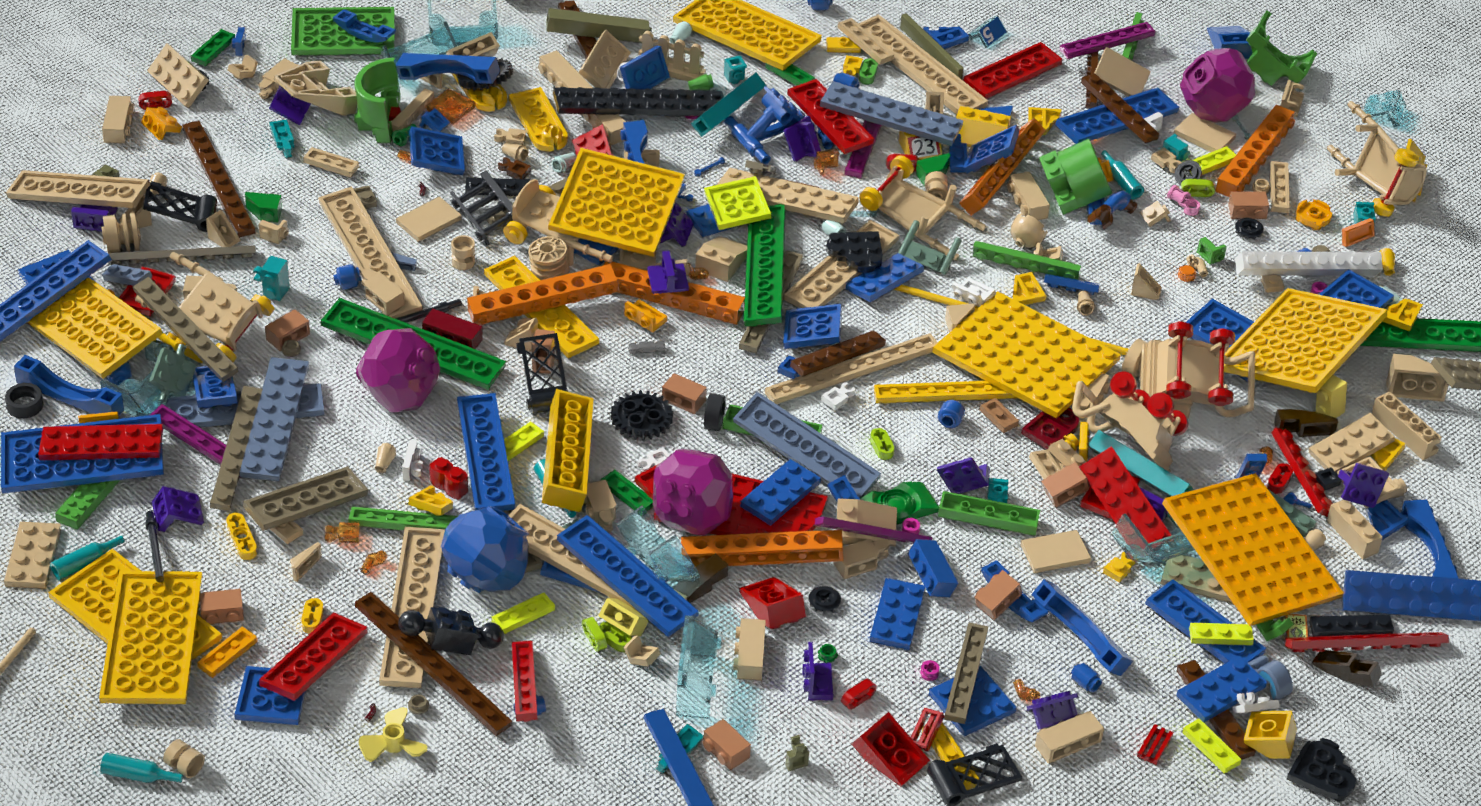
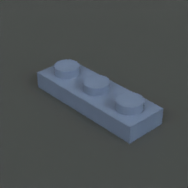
M117 264L109 266L102 273L105 281L132 286L147 277L150 279L153 277L151 271Z

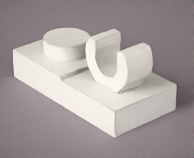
M409 439L402 466L403 481L410 482L411 475L421 476L423 462L419 461L421 449L417 446V440Z
M1253 692L1246 693L1247 700L1244 693L1237 694V701L1241 705L1232 706L1233 714L1280 708L1279 700H1270V696L1257 698L1258 702H1254L1255 695Z

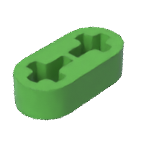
M868 58L863 61L859 72L860 83L869 85L874 82L878 63L874 59Z

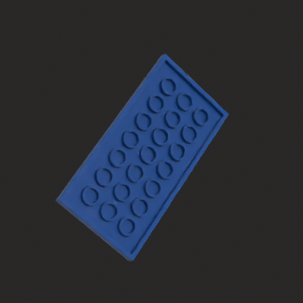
M157 414L61 426L162 423L161 415ZM43 428L1 432L2 494L164 475L162 443L159 458L39 460L38 453Z

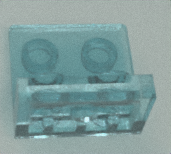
M1400 90L1388 91L1383 94L1369 96L1363 111L1366 114H1370L1371 117L1387 114L1388 120L1392 122L1393 127H1398L1401 125L1407 105Z

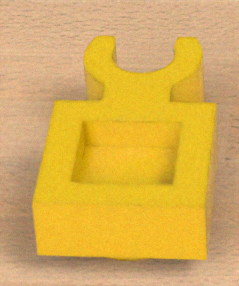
M846 55L843 73L856 77V73L859 74L863 58Z
M1124 551L1121 554V559L1114 557L1104 567L1103 573L1120 583L1131 572L1132 566L1136 563V556L1128 559V551Z

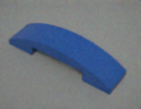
M345 9L333 17V21L342 29L365 41L383 42L396 33V29L386 25H381L377 28L357 20V14Z
M997 560L981 568L987 583L1002 570L1009 574V571ZM1024 593L1008 607L1015 614L1030 622L1040 619L1049 612L1036 599L1030 600Z

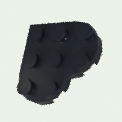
M879 231L831 233L829 235L826 252L829 256L837 257V261L846 262L848 267L852 266L857 269V272L861 273L873 272L876 267L882 265L883 254Z
M1320 738V741L1311 742L1309 740L1303 746L1286 779L1325 797L1335 799L1338 802L1344 801L1346 797L1354 792L1357 781L1351 772L1352 769L1343 763L1345 756L1339 750V745L1325 738Z

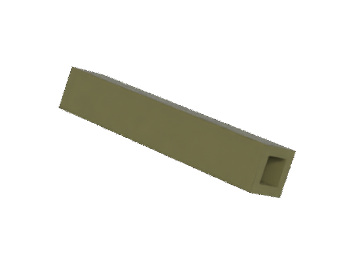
M554 8L548 9L546 18L547 32L599 38L607 30L617 40L642 43L639 41V37L645 31L652 32V27H649V20Z

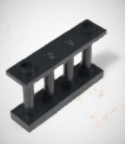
M487 170L480 173L483 179L480 185L460 197H457L452 190L450 192L452 200L450 201L455 209L459 208L474 228L477 239L479 241L483 240L486 246H488L490 243L486 236L506 223L513 221V204ZM482 191H490L489 195L466 208L463 205L464 202ZM491 201H498V205L475 219L472 217L471 213ZM500 211H506L504 217L486 228L481 229L479 224Z

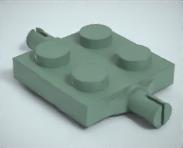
M183 344L178 345L176 353L165 347L162 348L149 382L161 390V395L158 399V402H161V404H166L169 395L182 397L186 396L197 365L183 357L186 346Z

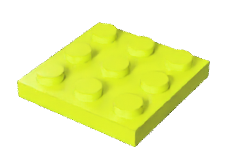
M756 176L704 188L706 199L719 230L771 218V212Z

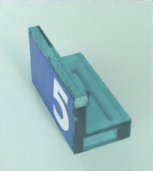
M997 15L987 19L968 35L970 40L979 37L985 48H988L1004 36L1007 30Z

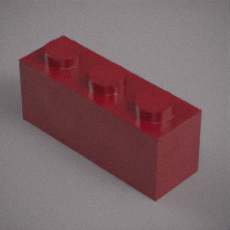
M432 309L422 321L423 330L476 349L483 340V326L436 309Z

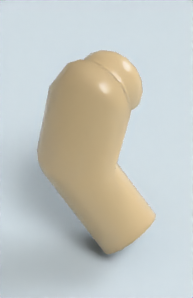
M1193 254L1187 257V264L1198 270L1201 277L1208 275L1203 259Z

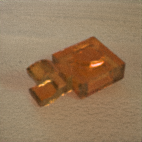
M339 522V527L325 526V541L332 542L339 538V543H359V523Z

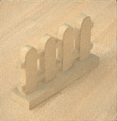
M645 31L642 36L640 35L639 41L642 42V50H639V55L653 48V45L661 46L670 77L691 81L706 74V69L701 65V58L704 57L705 52H702L699 44H693L691 48L685 47V42L681 39L672 44L669 43V38L666 35L660 36L658 40L653 39L654 36L650 31ZM669 49L674 50V58L669 57ZM685 53L690 55V62L685 61Z

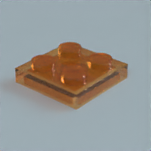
M448 88L426 105V111L431 112L436 108L451 124H454L473 110L476 105L475 101Z

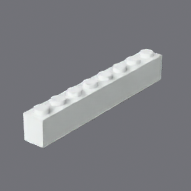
M1242 251L1235 258L1237 275L1341 276L1349 269L1360 276H1376L1383 270L1381 252Z

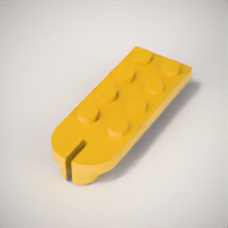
M453 73V74H452L453 77H454V78L456 79V81L458 82V79H457V76H458V75L455 74V73ZM496 84V87L491 86L489 89L483 88L482 90L477 89L473 91V88L467 90V88L463 89L473 105L481 111H495V106L499 110L507 104V92L502 85Z
M541 87L508 94L509 102L537 149L551 152L554 151V145L557 150L566 146L568 134Z

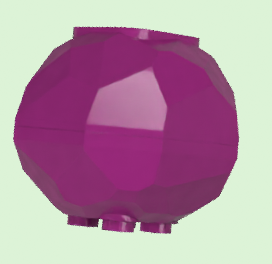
M1230 48L1212 49L1198 56L1185 69L1180 87L1187 105L1197 117L1211 122H1227L1248 106L1254 98L1255 77L1242 53L1238 50Z
M413 329L386 330L379 332L372 339L356 368V376L366 390L388 411H410L419 409L437 384L440 376V365L433 347Z
M678 449L657 465L654 472L653 507L659 519L667 527L705 536L730 517L733 502L732 473L720 456L697 450Z

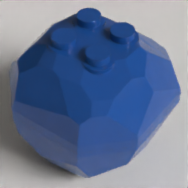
M492 506L460 514L445 529L441 544L442 553L448 562L447 572L456 578L458 576L462 579L460 583L464 587L472 588L477 593L484 590L489 592L511 590L519 584L526 571L528 561V540L526 537L529 533L506 513Z

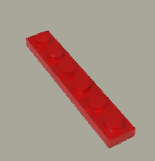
M1276 427L1271 432L1317 513L1328 517L1330 506L1333 503L1326 497L1324 488L1316 480V474L1308 466L1309 462L1302 456L1300 447L1292 439L1293 435L1286 429L1282 430Z
M512 642L516 722L538 720L533 642Z

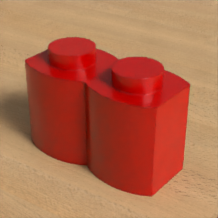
M438 457L429 464L430 482L434 487L445 490L448 496L457 500L469 492L468 474L463 469L453 466L449 460Z

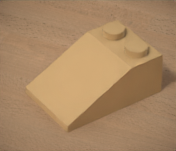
M718 236L704 243L696 253L695 270L728 282L746 259L747 245Z
M1393 354L1386 379L1387 392L1390 391L1395 397L1444 402L1449 384L1431 363L1412 355Z
M838 499L837 519L896 530L897 508L858 499ZM842 531L844 545H851L870 538L873 542L883 540V538ZM886 539L890 546L896 547V541Z

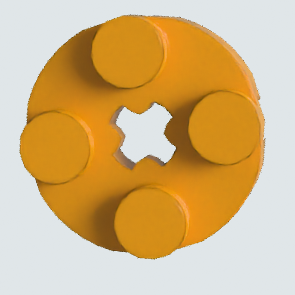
M1313 199V202L1303 200L1297 206L1296 221L1311 227L1313 230H1320L1321 227L1330 223L1332 218L1331 208L1327 203Z

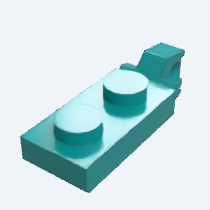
M287 119L269 122L278 150H283L285 158L292 157L291 150L294 148V138Z
M686 724L677 734L687 755L703 741L704 736L689 724ZM660 754L661 760L658 762L656 770L663 774L669 767L662 754Z

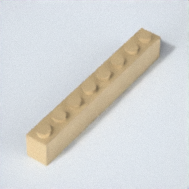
M557 50L539 56L538 69L540 73L556 88H593ZM581 114L593 128L602 124L605 126L611 146L622 142L620 130H623V122L625 120L620 115Z

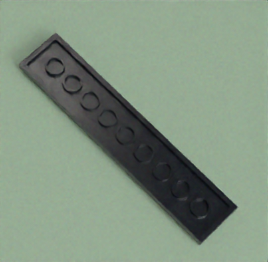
M553 87V97L558 114L701 116L724 98L723 92L718 90Z

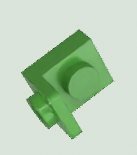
M1203 237L1199 239L1197 253L1211 265L1225 258L1227 246L1223 244L1216 247L1210 240Z
M1290 618L1283 621L1280 619L1274 621L1272 619L1256 624L1266 641L1283 635L1294 625Z

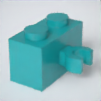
M270 255L263 267L256 266L253 270V273H257L254 280L262 281L263 296L281 301L290 288L288 260Z

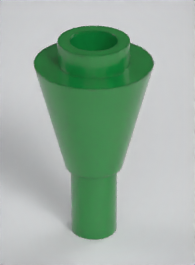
M411 124L409 127L394 131L391 136L393 142L400 147L405 146L410 137L409 131L411 126H417Z

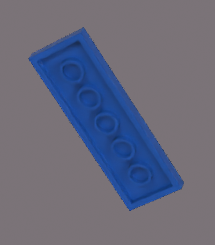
M1174 579L1146 599L1148 607L1188 637H1190V623L1233 624ZM1255 639L1253 645L1199 644L1224 664L1238 656L1248 663L1262 656L1266 651V647Z

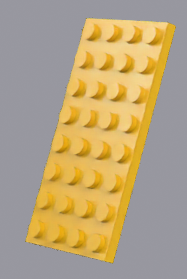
M694 0L673 16V22L678 24L685 21L691 25L694 32L700 33L782 71L821 42L822 35L742 0Z
M89 277L34 316L30 321L26 322L102 379L110 375L163 334L159 326Z
M112 548L49 591V598L108 644L119 571L141 570ZM199 615L197 618L192 660L222 639V633Z
M119 571L100 688V703L186 704L203 580L202 572L163 571L164 581L159 583L156 581L154 571Z

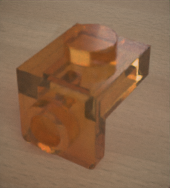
M832 149L816 153L814 168L818 170L820 176L824 175L825 168L838 167V150Z

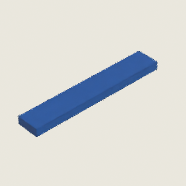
M664 708L644 714L643 718L687 805L714 806Z

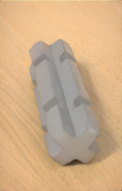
M660 340L656 341L657 343H654V341L639 342V344H636V342L629 343L628 350L630 354H637V352L651 353L655 352V350L657 352H664L665 342Z

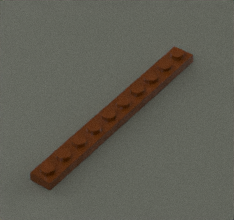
M200 121L182 124L183 131L238 237L256 234L255 227Z
M372 592L355 601V607L495 736H498L512 726V720L436 650H432L424 639L419 635L413 637L404 635L398 626L399 617Z

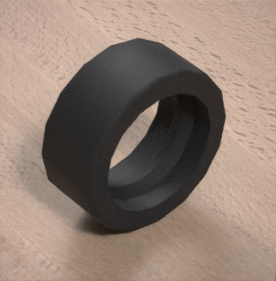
M32 383L16 384L10 387L5 394L7 412L16 418H31L37 415L44 405L41 389ZM21 397L34 398V400L28 404L21 405L13 403L15 400Z
M709 394L704 414V429L721 430L726 407L725 395Z

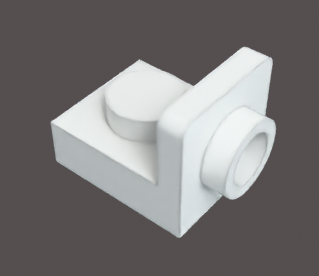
M1157 112L1144 118L1156 131L1161 129L1163 119L1161 113Z

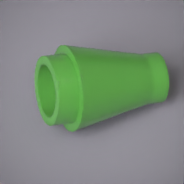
M704 74L688 81L689 90H710V88H714L711 74Z

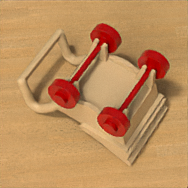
M1178 321L1168 326V335L1173 339H1166L1164 341L1151 340L1148 344L1144 343L1142 345L1140 389L1146 391L1150 397L1155 393L1162 392L1171 397L1174 405L1192 406L1193 402L1214 405L1216 411L1223 417H1236L1254 410L1255 352L1249 351L1236 357H1226L1225 353L1229 349V345L1235 343V333L1224 328L1212 331L1210 333L1211 344L1199 340H1187V338L1193 336V325ZM1248 360L1247 405L1233 410H1226L1223 406L1233 403L1234 393L1228 390L1227 384L1224 385V364L1236 365Z
M1121 371L1116 373L1110 381L1113 394L1109 395L1098 405L1099 400L1082 381L1077 382L1072 410L1077 417L1087 418L1091 432L1097 433L1098 430L1105 432L1116 427L1134 437V441L1142 446L1157 465L1171 472L1169 467L1173 460L1169 450L1173 440L1172 436L1184 434L1189 422L1183 412L1174 410V402L1169 395L1159 392L1150 397L1146 391L1136 390L1137 382L1132 374ZM1082 394L1090 401L1089 409H1080ZM1100 413L1107 423L1096 426L1094 423L1096 414Z

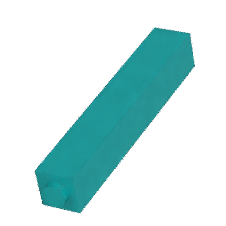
M755 72L693 121L691 125L703 137L767 85L758 73Z
M1100 430L1097 431L1088 444L1090 449L1097 455L1112 446L1132 476L1139 478L1140 481L1167 497L1194 490L1189 483Z

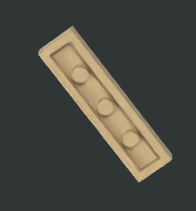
M852 18L838 23V29L878 64L881 65L893 60L894 54Z
M1271 161L1270 163L1271 212L1289 213V168L1286 162Z

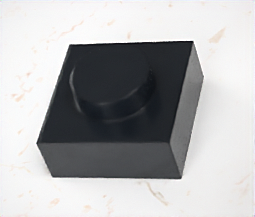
M1332 467L1315 472L1316 480L1324 490L1341 485L1342 480Z

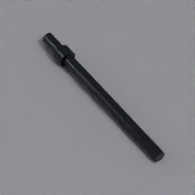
M457 299L450 302H440L437 306L395 319L407 323L426 317L432 309L446 313L449 312V309L462 306V301Z
M147 511L145 527L149 533L155 578L160 583L164 581L156 531L158 524L154 518L153 511Z

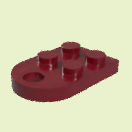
M1070 407L1058 418L1042 411L1022 428L1021 434L1048 450L1052 443L1061 439L1065 440V435L1068 436L1077 431L1079 417L1073 413Z

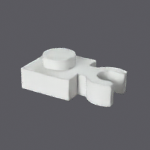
M845 382L841 385L840 389L833 387L824 393L821 401L835 411L846 404L848 398L855 395V388L847 390L848 383Z
M662 447L648 453L647 459H639L637 461V468L643 467L642 472L664 461L670 454Z

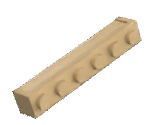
M425 88L392 121L393 132L410 126L434 102V92Z

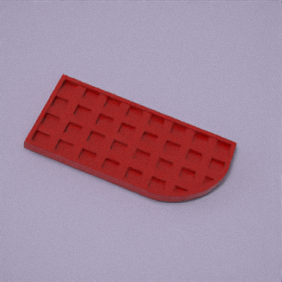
M732 474L733 502L730 517L711 531L710 534L731 535L813 531L817 527L815 525V518L822 517L828 502V496L812 492L808 493L770 526L740 507V501L763 481ZM654 512L653 520L662 522Z

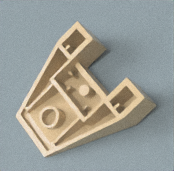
M322 61L305 62L273 77L280 86L295 98L343 116L356 113L357 98L355 90L351 87L328 89L326 83L330 68Z

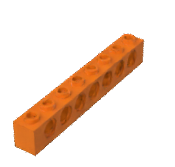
M1279 105L1274 106L1219 176L1215 192L1230 197V192L1244 191L1245 185H1249L1252 176L1258 173L1260 166L1265 164L1267 157L1271 156L1274 148L1279 146L1282 137L1285 138L1289 128H1293L1295 124V119H1293L1294 111Z
M1035 118L1020 128L1012 155L1007 158L1002 157L990 165L960 201L959 204L970 216L981 210L1046 131Z
M605 261L604 265L611 264L617 278L618 293L735 325L738 324L744 313L745 297L688 282L689 291L653 294L646 270L613 261L611 263Z
M611 264L468 297V312L472 323L484 325L498 320L616 293L617 278Z
M842 530L681 537L682 568H695L714 554H717L729 566L844 561Z

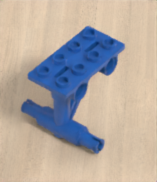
M765 86L764 89L767 93L761 101L766 110L749 130L743 124H739L733 116H728L724 124L731 130L732 136L738 139L752 157H756L763 164H768L771 157L763 150V145L760 141L783 133L784 129L798 122L806 115L775 88L770 89Z

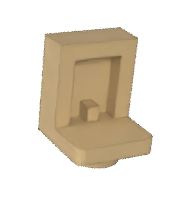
M244 55L242 64H229L228 71L237 79L253 78L258 61L249 55Z
M1158 201L1140 212L1149 227L1163 218L1167 222L1171 221L1168 216L1170 214L1165 204L1161 206Z
M264 220L258 224L259 236L264 240L280 244L288 236L289 229L286 220H282L279 225Z
M1041 242L1037 243L1036 250H1034L1035 255L1062 261L1063 249L1061 246L1044 250Z
M634 636L624 646L630 664L649 667L661 654L658 647L643 645L639 636Z

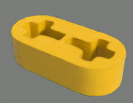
M318 598L308 599L304 605L301 624L303 632L310 634L322 622L324 613L323 602Z

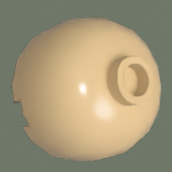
M1021 213L1014 219L1010 231L1015 244L1021 248L1036 247L1037 243L1044 241L1048 232L1047 230L1044 232V225L1039 220L1030 215L1023 217Z

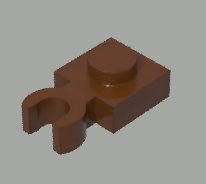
M504 157L503 164L498 163L500 171H507L508 176L516 179H524L531 172L530 165L518 160L511 162L509 158Z

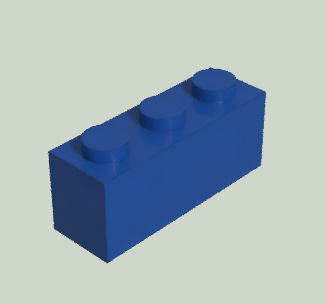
M916 539L908 555L929 596L950 598L958 585V581L937 541Z

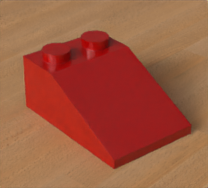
M776 577L739 588L740 594L759 620H766L765 626L770 629H777L783 624L795 623L799 619L806 617L803 594Z
M889 712L851 743L866 762L900 787L930 761Z

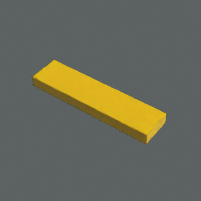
M942 722L931 745L940 760L945 762L965 757ZM961 766L954 767L955 771L965 774L967 768ZM969 770L968 776L979 779L975 771ZM964 782L966 790L976 787V784L972 782Z

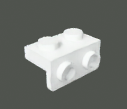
M967 278L961 285L955 282L952 284L953 293L957 299L964 300L969 304L972 303L977 307H980L984 302L996 295L995 289L970 278Z

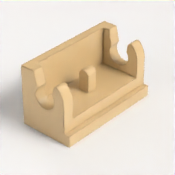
M1288 80L1280 106L1294 111V117H1298L1304 93L1297 92L1295 89H1304V86Z

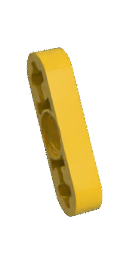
M241 513L229 514L226 518L227 529L239 557L243 560L254 559L257 556V546L244 516ZM239 534L247 535L243 539L237 538Z

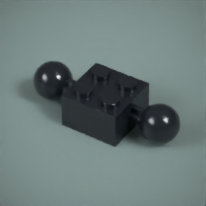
M431 607L427 619H424L423 615L416 610H407L401 614L398 620L399 629L406 636H417L422 631H425L432 650L471 655L476 640L483 647L494 649L500 646L504 639L503 629L498 624L489 622L480 628L475 627L471 614L463 610L452 611L444 607Z

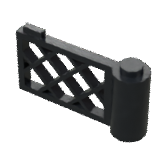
M154 181L150 182V186L146 189L144 195L143 210L195 224L200 231L207 232L206 219L216 213L217 199L214 196L207 194L199 197L161 186L162 184ZM150 189L157 191L159 194L154 195ZM168 195L175 196L177 199L172 200ZM163 197L167 202L162 203L159 198ZM186 200L193 201L195 204L189 205ZM154 201L157 206L149 205L148 202ZM177 203H181L184 206V208L180 209L177 206ZM171 206L175 211H170L166 207ZM189 211L193 217L186 215L184 212Z
M553 333L519 338V343H516L518 355L522 354L528 388L527 410H531V413L550 411L556 389L568 392L558 335ZM553 338L555 346L550 351L542 343L546 339ZM533 342L538 347L531 354L525 350L524 343ZM539 348L549 354L543 362L534 356ZM550 356L554 357L558 362L554 370L545 364ZM531 359L541 364L536 372H533L528 367ZM542 367L552 372L547 380L537 374ZM555 374L561 379L562 386L555 387L548 381ZM535 377L544 383L541 389L532 390L531 382Z
M998 743L987 746L984 751L949 762L934 760L927 768V774L946 806H955L965 798L1022 781V775L1004 745L999 746ZM1001 753L1004 758L1003 762L992 759V755ZM980 760L986 762L984 768L973 765V761ZM988 764L1000 767L999 772L995 773L987 770ZM961 766L967 768L965 774L955 771L954 767ZM969 770L981 773L980 778L976 779L968 776ZM1002 770L1011 771L1014 776L1006 777L1001 775ZM986 775L995 778V781L987 783L982 781V778ZM964 782H972L976 784V787L966 790Z

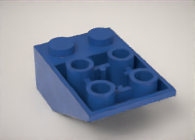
M1241 26L1207 27L1214 49L1230 48L1238 50L1242 53L1244 59H1249L1252 55L1251 46L1246 41L1251 33Z

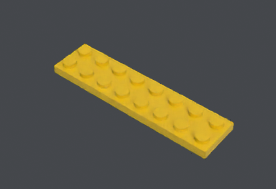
M515 255L484 269V275L499 290L540 281ZM566 305L524 314L527 318H536L538 320V329L555 331L557 333L560 351L568 359L599 344V338Z

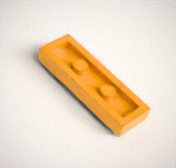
M242 626L197 662L198 668L214 678L258 642L257 636Z

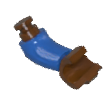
M1119 190L1114 192L1102 206L1088 215L1087 221L1091 223L1099 219L1102 222L1101 228L1105 230L1113 223L1112 213L1114 211L1125 210L1132 214L1138 204L1135 201L1133 202L1129 193Z

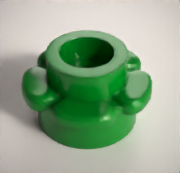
M824 644L818 650V658L822 662L832 663L838 657L836 648L831 644Z

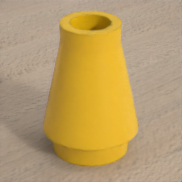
M1384 248L1379 251L1382 256L1383 271L1385 275L1390 276L1395 273L1396 255L1392 249Z

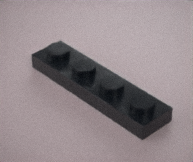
M466 177L465 193L480 185L483 179ZM493 178L506 196H518L522 188L531 180ZM484 190L477 195H489L490 191Z
M1390 614L1310 616L1309 619L1313 637L1393 634L1394 632Z

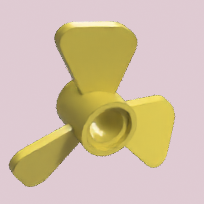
M403 707L386 713L384 717L386 726L383 728V735H363L359 738V747L365 760L373 762L385 750L390 753H398L404 749L414 757H419L428 751L426 744L405 739L402 725L408 714L407 708Z

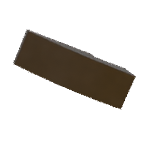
M1277 409L1274 425L1275 428L1286 429L1290 433L1296 432L1298 438L1325 436L1336 433L1338 419L1306 410Z
M714 554L691 570L673 589L686 595L687 601L691 603L711 592L712 585L726 578L729 565L717 554Z
M1324 650L1319 652L1312 661L1313 665L1336 678L1361 686L1374 688L1382 676L1378 662L1360 660L1358 653Z

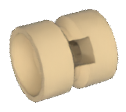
M938 171L929 173L925 177V191L945 201L948 193L947 176Z
M466 235L453 238L451 241L453 267L458 270L471 269L475 265L474 239Z
M177 739L167 747L163 756V762L171 768L177 769L185 777L192 778L202 769L205 756L195 748H191L190 745L181 739Z

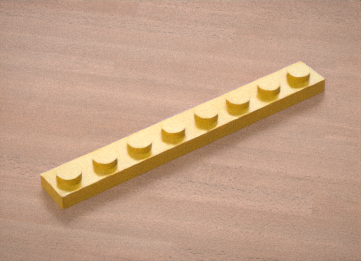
M987 381L874 385L876 403L1017 398Z

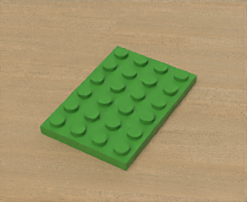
M394 7L293 8L291 55L395 54V34L383 42H369L351 35L333 21V17L345 9L357 14V20L377 28L381 25H386L395 29Z

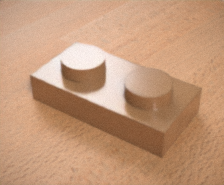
M996 398L980 405V411L1002 433L1019 425V420Z

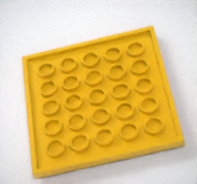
M580 148L548 224V230L654 257L683 184L685 174Z

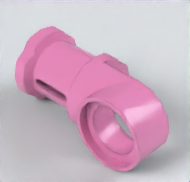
M1173 185L1168 191L1167 197L1178 202L1184 208L1185 214L1189 216L1198 215L1200 202L1192 198L1190 193L1182 191L1179 186Z

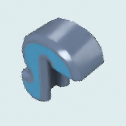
M1263 655L1248 662L1259 675L1270 683L1269 689L1273 700H1281L1292 693V678L1289 670L1283 663L1278 660L1269 662L1268 657Z

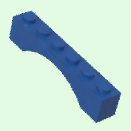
M403 53L396 63L399 79L417 80L433 74L455 73L467 76L476 83L493 84L500 72L496 57Z
M645 121L623 122V130H620L621 140H624L625 152H628V160L645 164L641 157L643 150L647 146L648 139Z
M24 355L14 365L16 383L18 384L32 383L37 385L41 389L42 394L91 414L118 412L119 416L124 411L122 393L107 387L87 389L76 386L56 375L40 360Z
M1427 499L1404 501L1401 513L1408 519V524L1405 525L1406 529L1419 537L1433 556L1435 570L1432 577L1459 579L1457 568L1452 563L1451 553L1445 546V538L1441 536L1439 523L1435 521L1433 508L1429 506Z
M1043 579L1031 595L1044 608L1068 626L1087 645L1095 658L1110 673L1122 676L1134 660L1055 583Z

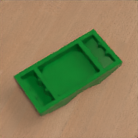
M902 482L891 490L885 492L872 491L860 498L863 501L896 507V525L903 523L908 518L918 519L939 512V506L923 482Z

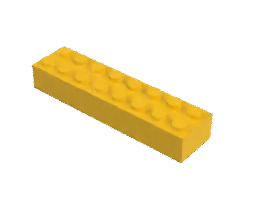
M559 389L555 391L549 415L542 503L581 512L587 495L594 398Z

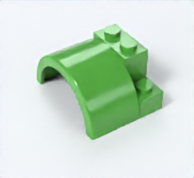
M1266 10L1256 28L1246 39L1253 53L1249 57L1247 64L1251 71L1257 73L1264 82L1271 86L1281 76L1299 83L1307 75L1317 52L1312 49L1303 55L1292 56L1284 54L1269 42L1270 36L1266 35V24L1272 13Z
M384 58L363 67L357 74L354 82L358 111L354 115V122L358 125V131H372V134L376 137V143L391 142L393 128L392 122L389 121L391 107H398L401 100L395 58ZM381 92V97L375 96V94Z
M1086 139L1059 152L1055 150L1039 157L1063 215L1112 194L1090 139Z

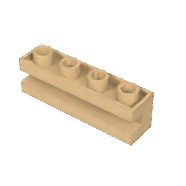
M1390 391L1375 398L1371 414L1391 433L1404 442L1422 460L1437 454L1439 448L1436 445L1441 442L1442 438Z

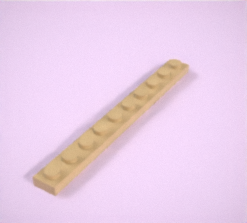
M929 333L838 363L803 377L799 376L795 379L766 387L765 394L769 400L779 404L932 353L933 346L938 342Z

